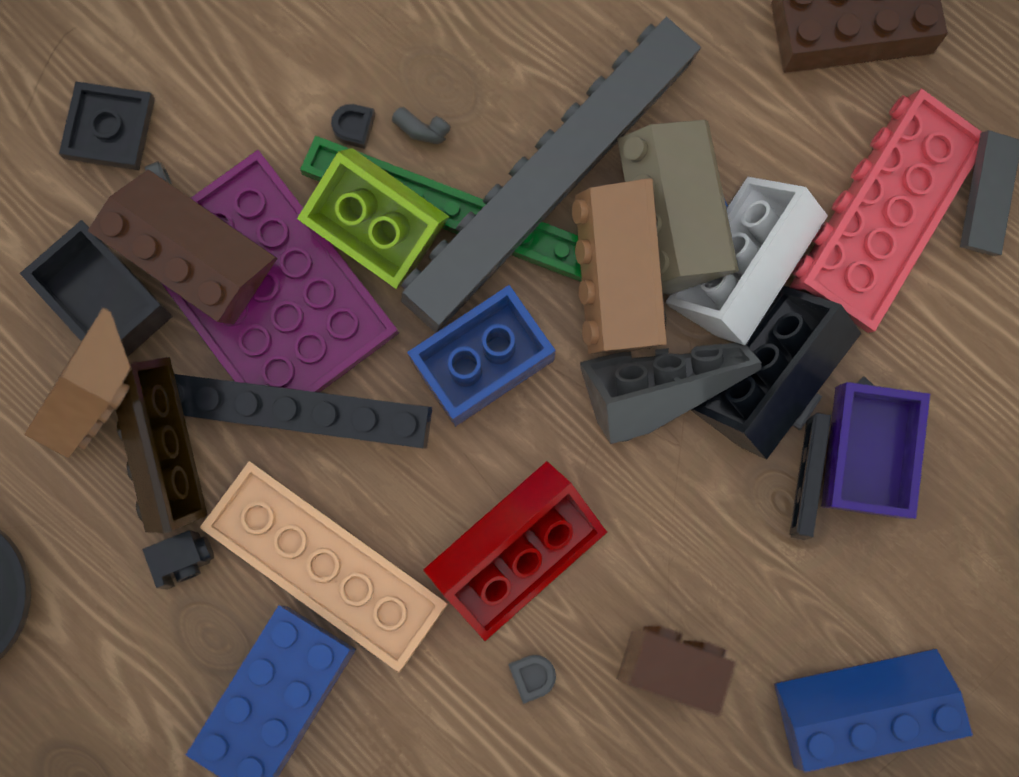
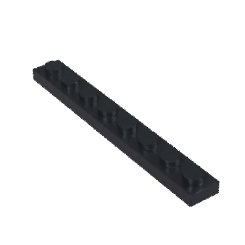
M174 374L184 416L416 448H427L432 407Z

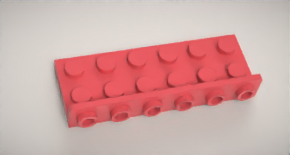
M922 88L908 97L905 95L901 96L892 106L889 112L892 119L887 127H882L872 139L870 146L873 150L869 157L861 160L851 174V178L854 179L848 191L844 190L837 197L832 205V210L835 213L828 223L822 224L812 240L815 245L810 254L804 255L792 272L796 277L791 283L790 288L799 291L805 289L814 296L841 304L853 322L867 333L876 331L976 161L982 131Z

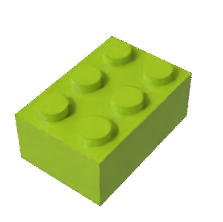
M350 148L338 151L297 219L396 289L417 268L449 219V216L355 149Z

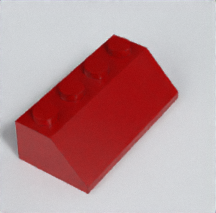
M546 461L427 565L423 571L444 597L480 637L486 641L601 539L607 531L573 484Z

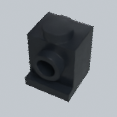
M191 530L142 549L155 586L159 589L175 587L173 578H176L177 582H182L201 574L199 567L209 564V560L214 559L212 547L206 536L200 537L198 532Z

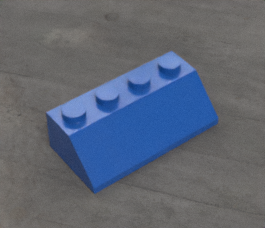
M937 649L774 683L794 768L803 772L973 736L962 693Z

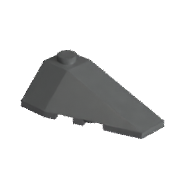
M729 343L695 346L691 353L688 354L669 353V348L655 349V356L632 358L631 351L617 352L580 362V367L597 423L610 444L629 441L635 437L653 432L761 370V361L747 345Z

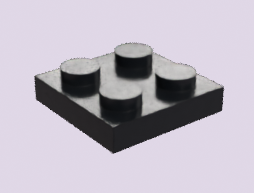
M76 81L59 155L66 160L139 171L154 106V96L151 92Z

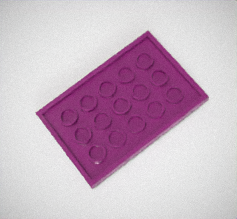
M259 150L252 153L191 197V199L278 258L234 325L215 321L162 284L234 382L320 393L399 334L398 329L333 245L297 219L303 210L302 205Z

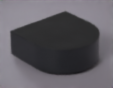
M355 104L339 107L331 119V126L335 137L343 144L366 149L375 111L372 108Z

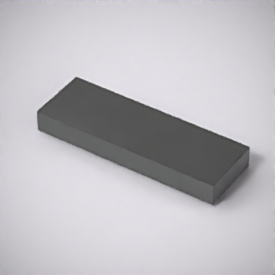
M990 130L980 134L960 242L961 248L990 256L1002 255L1019 162V139Z

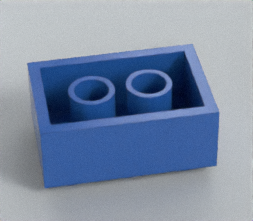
M508 285L407 353L412 364L456 427L555 361L556 350L512 287Z

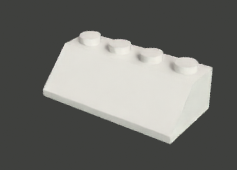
M747 177L726 209L739 272L671 294L665 303L713 335L746 345L828 217L807 187Z

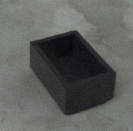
M81 220L20 272V275L80 341L83 340L102 308L110 311L125 354L128 357L173 316L107 244L88 232L90 227Z

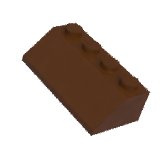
M146 170L112 194L88 229V232L217 322L232 325L236 323L278 259L151 170Z

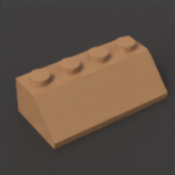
M640 179L591 187L575 195V201L572 205V218L574 223L577 224L578 229L575 255L577 262L581 265L582 281L579 285V298L584 305L585 312L582 337L588 347V354L628 352L667 345L653 179Z
M102 308L24 433L25 436L67 458L71 456L77 447L83 450L87 447L102 424L106 423L114 408L116 409L130 387L123 383L130 370V365L110 311Z

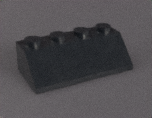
M783 286L746 343L761 361V370L694 407L691 411L737 446L767 460L861 335V332L841 304Z

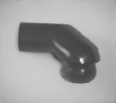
M405 107L397 109L392 116V122L410 138L423 142L440 144L446 140L445 135L451 129L450 124L438 116L431 120L430 125H427Z

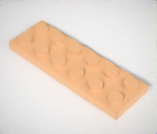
M250 461L200 526V529L398 673L402 671L448 605L446 601Z

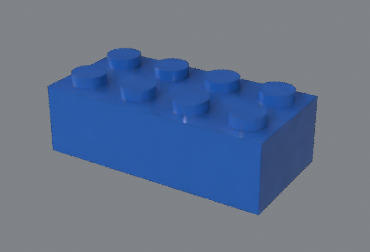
M278 605L187 751L186 756L219 777H279L356 651V648L290 607Z

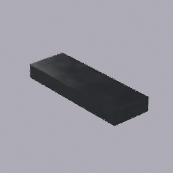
M816 413L806 421L789 533L791 538L806 540L814 537L831 415Z

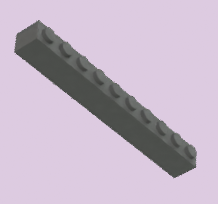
M667 16L657 27L651 23L641 33L636 41L639 46L632 53L626 49L612 65L615 71L607 79L600 76L591 85L586 93L589 98L581 106L575 102L561 118L564 124L556 132L549 129L535 145L538 151L529 160L524 156L514 165L509 172L512 178L503 187L496 184L488 192L482 201L486 205L476 215L471 211L461 220L456 227L459 233L450 243L443 240L434 248L429 255V258L432 260L422 272L416 268L403 281L401 286L405 290L402 292L401 302L435 333L440 331L536 227L548 217L618 142L617 139L624 136L692 64L701 46Z

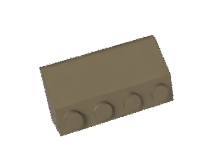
M707 120L650 124L618 138L625 182L653 179L662 293L671 295L739 272L709 122Z

